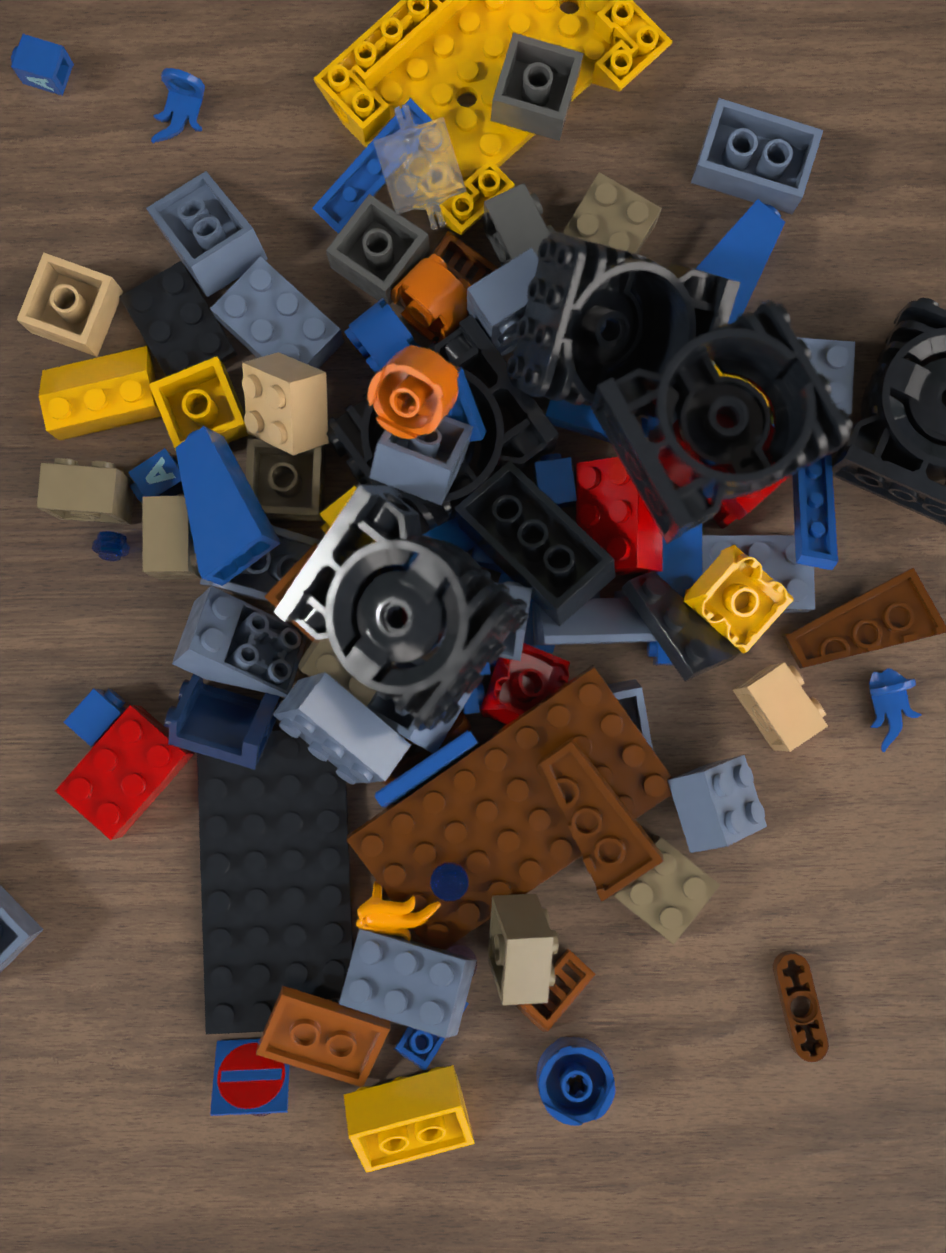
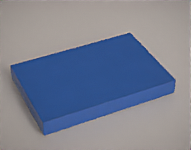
M466 731L377 791L376 795H374L381 807H389L477 746L478 742L470 731Z

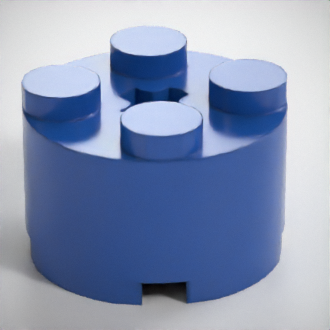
M383 298L348 325L349 328L344 331L364 358L371 355L365 361L375 374L396 353L410 345L420 347Z
M560 1037L541 1055L536 1071L537 1085L540 1098L552 1117L564 1124L577 1126L597 1120L608 1111L615 1096L614 1075L607 1057L595 1043L580 1037ZM577 1075H581L582 1083L575 1081L572 1086L569 1085V1077L575 1078Z

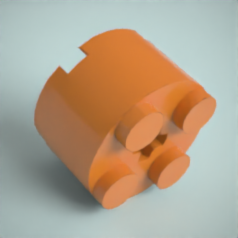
M432 254L429 258L421 259L391 290V298L394 304L400 300L405 308L401 315L417 332L429 340L437 336L439 337V343L459 327V322L468 317L467 288L471 284L463 278L457 279L448 270L444 260L438 255Z
M414 345L405 347L382 367L369 385L368 401L370 407L373 405L378 415L376 420L386 431L400 438L415 439L420 435H428L436 429L455 405L458 396V371L453 364L448 363L442 356L432 350Z

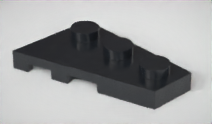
M655 571L630 579L621 588L684 681H688L727 663L741 653L684 602V598Z

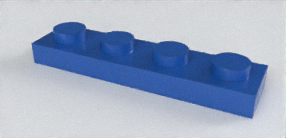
M410 98L312 209L339 234L369 194L374 197L436 129L437 124Z
M830 454L820 458L810 466L801 468L792 475L796 563L827 570H833L838 563L832 457Z

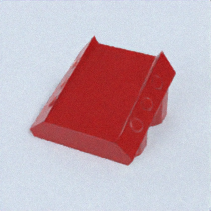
M523 643L520 661L499 657L480 707L483 717H489L504 724L510 723L568 682L570 662L526 643Z

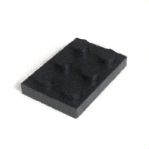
M182 261L119 296L166 377L216 356L224 363L237 355Z

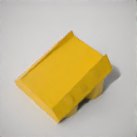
M735 545L721 550L717 559L693 586L686 589L684 602L742 653H746L793 601V596L787 592L781 583L775 581L763 571L762 565L755 558L744 554Z

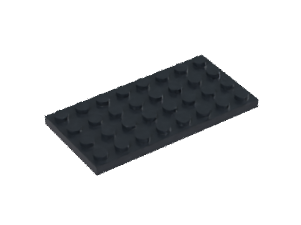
M285 731L271 732L255 770L197 753L206 1035L263 1032L283 986L339 1003L354 951L349 843L346 840L349 834L347 782L337 775L336 770L338 768L328 760L322 761L311 754L308 750L310 745L302 738H294Z

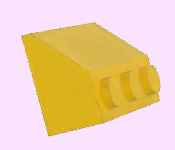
M139 347L42 370L39 401L46 431L61 441L161 417L149 386L150 383L156 381L149 347Z
M453 1065L435 1067L426 1073L411 1077H398L389 1083L374 1087L364 1086L355 1092L344 1094L348 1136L366 1173L475 1144L461 1086Z

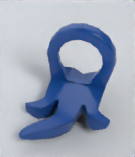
M165 68L162 71L161 79L169 93L165 109L153 116L156 120L163 123L171 118L172 120L166 129L152 137V143L172 139L183 131L188 119L195 131H202L197 118L203 101L205 85L200 78L188 72L174 68Z
M890 668L885 669L882 673L872 672L869 682L870 697L876 715L875 721L870 728L880 727L884 722L885 715L889 725V731L881 743L882 752L886 751L902 730L901 711L910 718H918L922 715L910 708L906 689L916 686V680L914 678L906 679Z

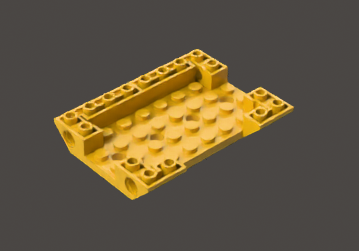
M400 0L315 76L314 82L342 124L365 148L410 98L437 124L436 129L423 142L425 144L424 150L421 153L412 154L393 177L437 223L463 235L484 215V201L515 187V184L499 167L535 135L531 132L491 121L492 100L513 32L584 53L572 101L590 84L620 92L672 44V40L633 0ZM567 1L574 2L579 10L573 14H566L560 9V5ZM469 93L474 95L477 101L473 106L463 107L457 102L458 97Z

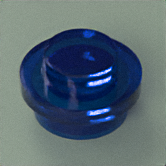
M103 531L97 534V539L92 543V550L98 553L99 558L103 560L119 561L121 557L129 554L130 546L127 544V537L113 531Z
M443 863L433 871L430 884L433 893L438 898L445 901H454L466 893L469 880L466 871L456 863Z

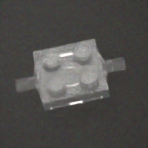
M404 104L402 107L406 119L403 118L400 106L394 109L400 130L392 135L374 140V146L396 215L413 209H426L431 229H438L434 217L435 214L440 228L446 225L439 204H442L449 197L466 192V188L444 118L414 125L410 107Z

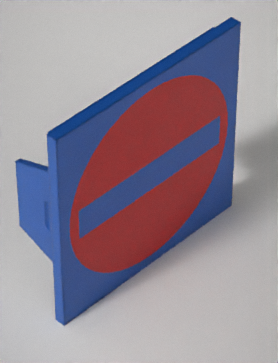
M260 1039L217 1041L210 1115L287 1113L290 1065L256 1055Z

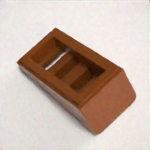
M449 231L446 232L432 252V254H436L443 258L447 250L453 252L454 254L446 263L448 270L457 279L463 278L468 281L471 286L481 280L485 272L491 274L499 269ZM461 257L466 262L458 272L454 269V266ZM474 265L479 269L470 281L465 276Z
M569 949L564 951L553 966L555 976L570 990L566 994L556 984L549 986V991L560 1000L557 1005L549 999L548 1003H541L550 1013L545 1017L532 1004L516 1005L542 1032H548L596 975ZM565 964L580 977L577 983L562 970Z

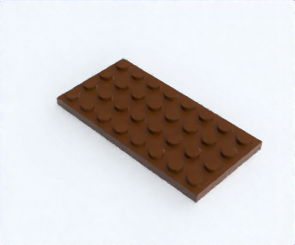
M594 665L347 835V842L377 882L382 885L383 890L392 901L406 902L414 895L415 907L411 912L415 913L434 902H441V906L425 923L413 928L425 945L445 950L491 918L492 896L527 894L582 856L578 844L573 839L563 810L559 807L540 764L542 757L571 737H573L635 819L672 795L668 780L673 777Z

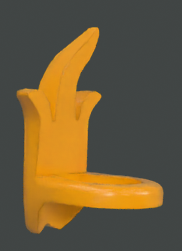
M374 881L372 897L357 909L359 919L356 921V926L359 929L379 934L398 935L406 941H410L411 935L408 929L416 928L425 923L441 906V902H434L419 912H411L415 907L414 895L406 902L382 900V885Z

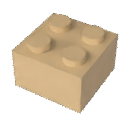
M43 252L17 321L32 334L98 357L119 304V296L123 294V290L111 276Z
M279 352L242 362V388L246 412L244 422L248 434L291 455L328 444V436L326 434L328 432L325 371Z
M785 662L767 666L734 688L733 692L772 750L790 752L828 727L823 719L826 713L821 704L814 697L809 698L801 687L804 684V680L794 666L790 665L788 667Z

